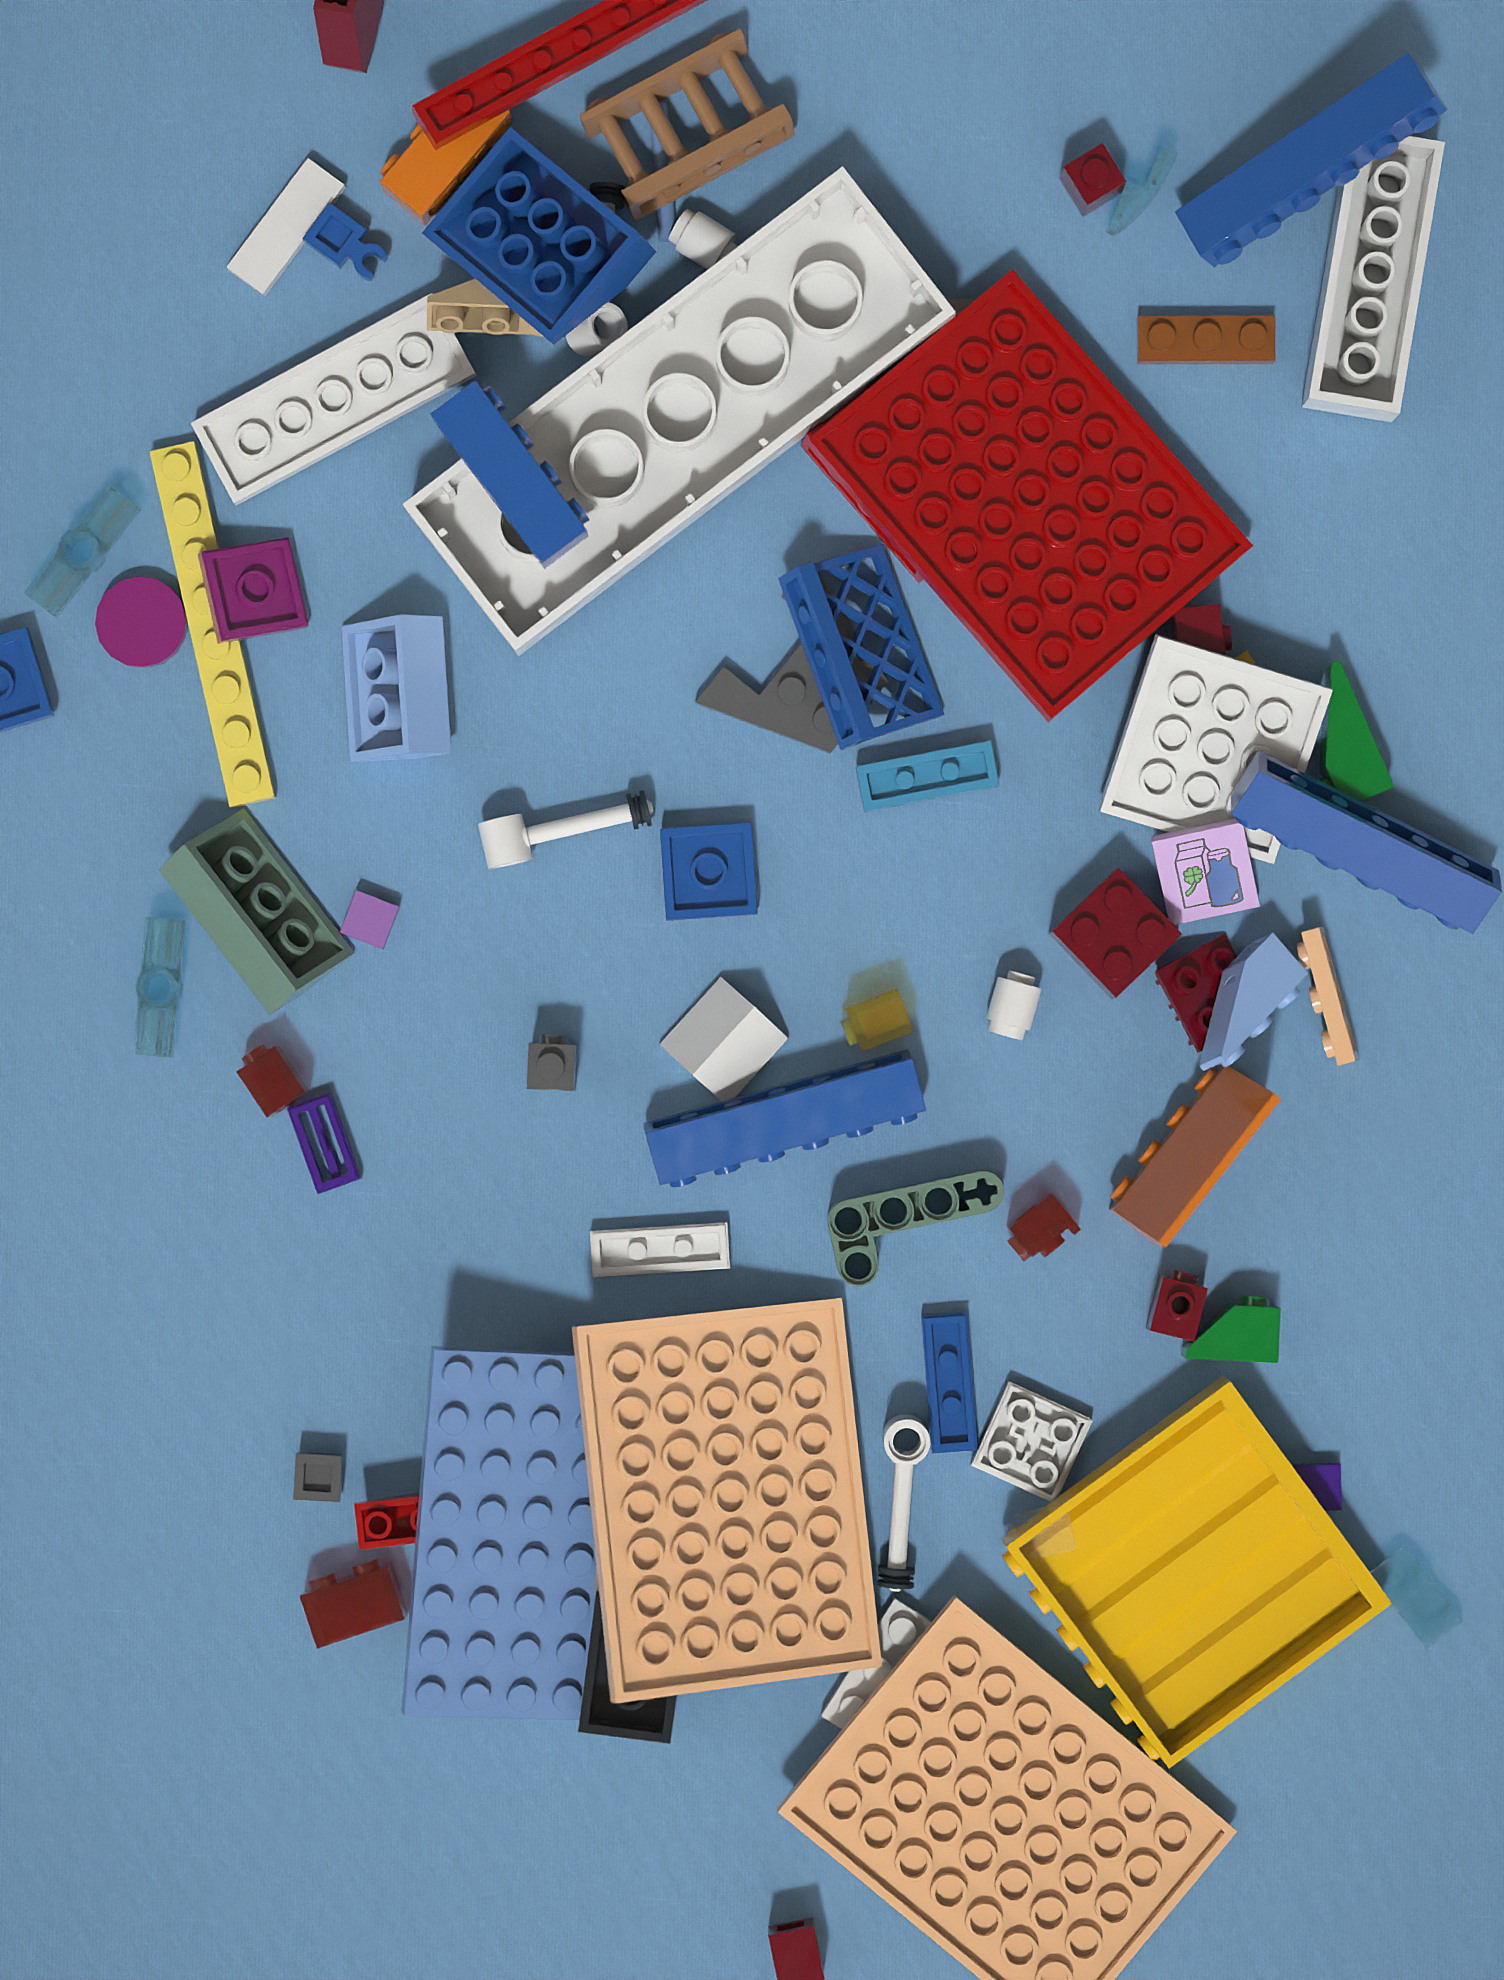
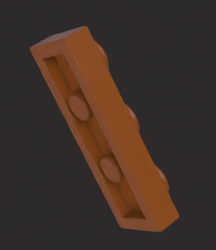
M1275 315L1137 317V364H1274Z

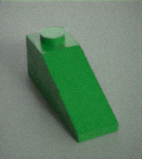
M1340 660L1325 668L1324 686L1330 687L1333 691L1322 721L1319 770L1323 778L1319 779V781L1359 801H1363L1395 786Z

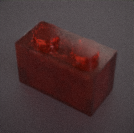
M374 1558L352 1566L354 1573L352 1575L336 1580L335 1574L329 1573L308 1581L310 1589L304 1590L300 1595V1599L317 1649L405 1620L408 1611L392 1562L380 1565L378 1558Z

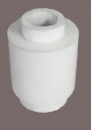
M686 209L679 217L668 238L670 242L676 245V251L707 270L738 247L734 243L736 233L701 211L695 214L689 209Z
M1010 970L1007 979L997 977L986 1019L990 1020L989 1032L1023 1041L1025 1031L1031 1030L1042 990L1033 986L1035 977Z

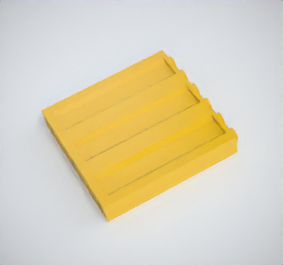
M1224 1376L1214 1381L1001 1539L1008 1549L1001 1556L1017 1578L1024 1573L1028 1576L1035 1586L1034 1589L1028 1592L1044 1615L1053 1610L1062 1625L1056 1628V1631L1071 1651L1078 1647L1081 1648L1089 1659L1083 1665L1088 1675L1098 1688L1105 1684L1109 1686L1117 1697L1110 1702L1125 1725L1134 1720L1143 1733L1137 1739L1141 1747L1151 1760L1155 1761L1161 1757L1168 1768H1171L1393 1604L1236 1388Z

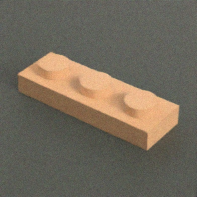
M1319 927L1301 932L1303 942L1297 943V950L1302 967L1304 969L1311 968L1316 986L1309 987V994L1315 1013L1323 1012L1328 1030L1321 1031L1326 1055L1328 1058L1335 1057L1338 1066L1357 1061L1359 1055L1324 928Z

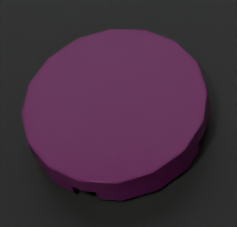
M137 576L121 580L106 591L97 606L95 627L99 642L112 658L128 667L147 668L162 665L177 654L186 639L187 617L184 603L171 587L155 578Z

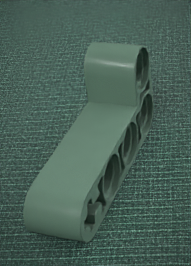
M985 1170L973 1171L836 1202L829 1210L827 1224L840 1277L847 1284L854 1287H863L870 1284L876 1278L879 1271V1261L873 1238L875 1236L982 1214L996 1209L1004 1198V1186L1001 1179ZM983 1178L987 1185H994L995 1193L988 1195V1203L982 1204L981 1200L977 1197L963 1199L967 1209L959 1210V1196L953 1186L954 1183L962 1182V1191L977 1188V1180ZM934 1188H943L950 1195L949 1208L941 1214L931 1213L925 1205L927 1193ZM896 1197L904 1202L906 1213L900 1222L890 1224L881 1218L880 1207L886 1199ZM845 1207L856 1209L861 1216L859 1228L852 1233H843L835 1225L836 1214ZM855 1252L866 1254L871 1261L869 1272L861 1278H853L845 1271L847 1257Z

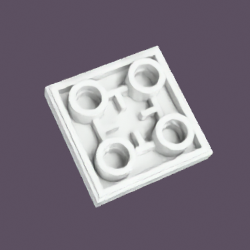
M1008 1381L978 1446V1450L972 1459L971 1466L1052 1502L1059 1496L1093 1420Z

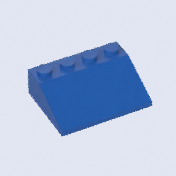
M511 127L422 232L425 237L553 345L623 291L656 253V250L641 234Z

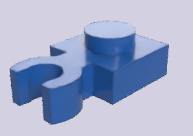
M330 202L302 238L304 243L340 269L350 259L358 275L367 281H372L374 275L363 266L364 260L372 255L377 256L383 262L388 260L385 250L379 245L373 243L363 244L361 241L367 235V230Z

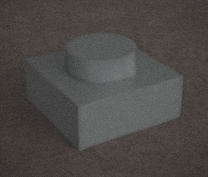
M297 1452L293 1500L340 1502L344 1454Z

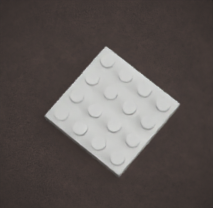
M1156 634L1098 809L1100 812L1166 832H1174L1235 818V816L1231 815V793L1258 750L1305 773L1333 690L1327 686ZM1244 827L1249 856L1274 864L1281 843L1277 841L1275 836L1259 828L1251 830Z

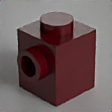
M1220 604L1181 608L1170 618L1172 639L1226 655L1225 651L1232 650L1229 623L1222 624Z
M1172 1269L1170 1278L1159 1275L1146 1329L1195 1342L1208 1288L1197 1285L1199 1276Z

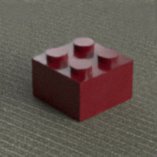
M1119 867L1048 933L1111 999L1117 998L1182 935L1176 926Z

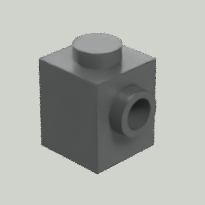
M540 1034L539 1043H529L527 1089L575 1091L577 1045H567L566 1035Z

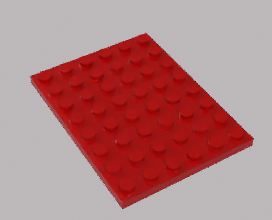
M1013 269L813 434L806 442L813 453L1048 723L1253 547L1251 542Z

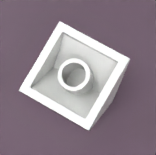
M720 977L659 1045L723 1102L735 1098L787 1041L788 1037Z

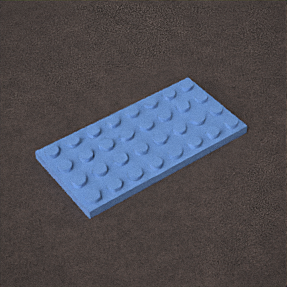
M432 1346L401 1711L404 1716L580 1720L596 1591H594L596 1555L575 1353Z

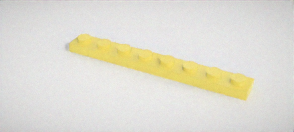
M192 441L149 451L229 807L234 808L276 798L241 640L217 643L198 559L200 552L220 549L197 445Z

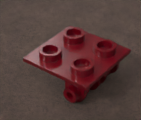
M1225 934L1155 970L1158 978L1155 981L1156 984L1161 985L1168 1000H1170L1169 1009L1174 1008L1178 1015L1174 1017L1176 1022L1181 1021L1190 1039L1188 1044L1189 1046L1194 1045L1197 1053L1203 1051L1222 973L1237 957Z

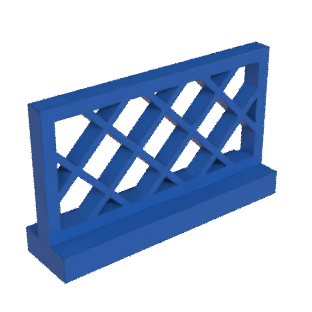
M882 544L821 562L806 563L795 567L778 578L840 750L944 715ZM872 558L878 575L874 586L855 576L860 562ZM849 565L848 570H845L842 566ZM828 571L843 580L837 597L824 591L818 576L819 573ZM850 586L870 596L863 613L844 603ZM877 601L891 610L893 621L890 629L871 619ZM839 613L859 623L852 641L839 633L836 625ZM866 628L885 639L879 656L860 646ZM893 644L906 651L909 663L905 672L887 662ZM855 656L874 666L868 683L855 677L852 669ZM882 671L901 682L894 699L875 689ZM909 687L921 693L927 711L916 713L902 704ZM871 698L890 709L884 725L874 727L867 710ZM898 714L904 717L902 719L896 720Z

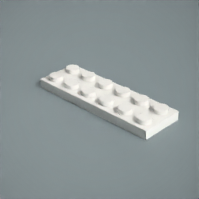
M427 296L191 422V425L233 503L237 506L476 377V373L454 333L427 330Z

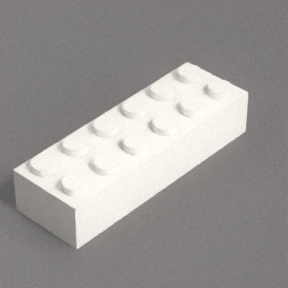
M1408 136L1399 142L1398 148L1391 155L1380 160L1374 159L1359 169L1360 172L1355 179L1343 186H1338L1302 402L1303 408L1392 422L1400 414L1445 142Z

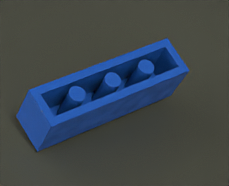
M474 380L431 412L430 415L434 423L545 569L589 536L584 524L590 519L574 498L566 502L558 492L556 487L562 482L548 462L545 460L538 465L528 452L534 444L521 426L517 423L510 428L500 413L506 407L490 386L482 390Z

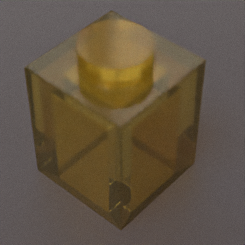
M898 989L845 1008L848 1018L840 1021L849 1046L858 1043L861 1052L914 1032Z

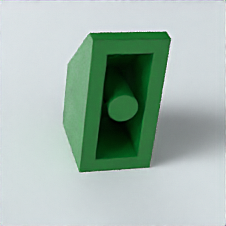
M1241 1295V1304L1229 1303L1197 1332L1195 1342L1187 1341L1181 1347V1356L1185 1359L1278 1363L1281 1308L1269 1305V1297Z

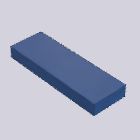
M967 1312L921 1315L931 1452L934 1454L978 1450Z

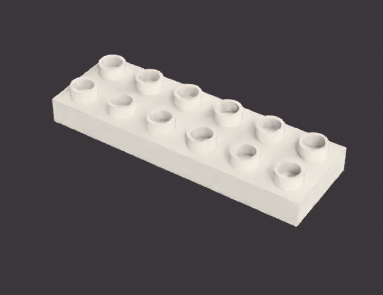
M842 166L507 423L510 428L517 423L521 426L534 444L528 452L538 465L545 460L548 462L562 482L556 487L558 492L566 502L574 498L590 519L584 524L589 535L586 539L544 569L462 459L402 505L519 657L800 441L819 423L822 424L887 374L955 317L956 311Z

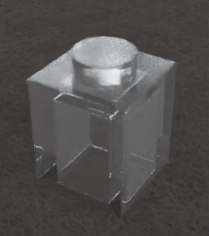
M1046 1505L1010 1512L1013 1523L1004 1525L1006 1535L1009 1536L1015 1530L1016 1532L1049 1508H1045ZM1069 1512L1020 1547L1027 1560L1077 1550Z

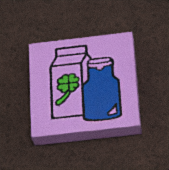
M1236 818L1151 836L1167 916L1174 925L1260 907L1244 827Z

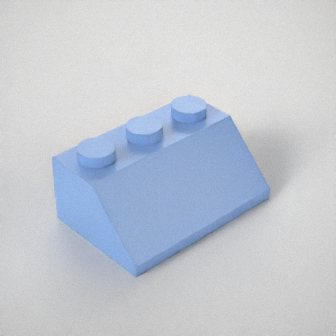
M400 614L341 626L350 762L416 759L450 754L451 730L449 726L448 684L446 680L445 638L442 616Z

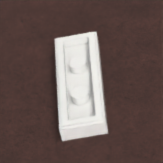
M307 158L227 265L228 271L265 297L305 244L302 238L330 202L334 205L346 189L345 185Z
M727 1222L590 1231L593 1277L730 1268Z

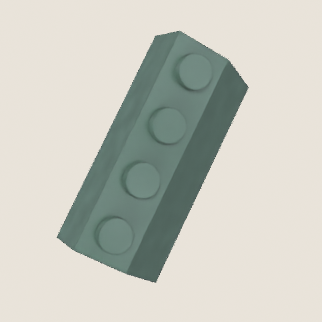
M244 808L184 843L159 869V872L269 1015L302 995L355 953Z

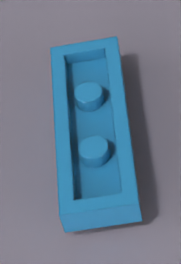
M991 740L855 767L864 812L999 787Z

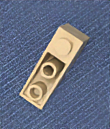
M476 279L427 296V330L446 333L477 332L492 335L525 334L544 337Z

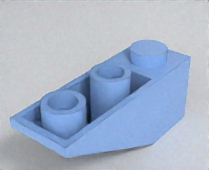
M1273 932L1250 943L1223 971L1199 1064L1203 1071L1220 1063L1223 1067H1227L1236 1061L1245 1051L1241 1044L1249 1036L1254 1038L1262 1033L1272 1023L1273 1020L1269 1015L1276 1007L1282 1009L1300 993L1296 986L1308 975V972Z

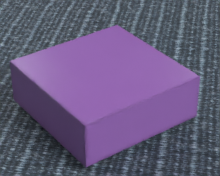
M356 890L340 933L384 950L400 907Z

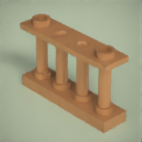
M740 28L730 34L724 32L714 36L707 42L706 47L611 98L603 97L595 100L586 108L585 112L579 115L588 140L603 133L629 179L628 187L621 191L626 207L634 222L795 136L792 118L784 104L773 109L766 107L739 59L747 55L748 51L745 36ZM721 68L724 69L751 116L746 124L733 131L732 129L725 128L699 80ZM682 89L710 137L707 145L694 152L685 150L659 104L660 101ZM643 111L670 159L668 166L653 174L645 172L619 126V123Z

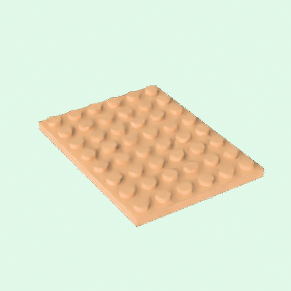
M842 1298L572 1327L611 1702L621 1703L882 1667Z
M956 1595L949 1600L777 1807L779 1814L981 1980H1114L1237 1833L1234 1826L1157 1762L1151 1760L1145 1752Z

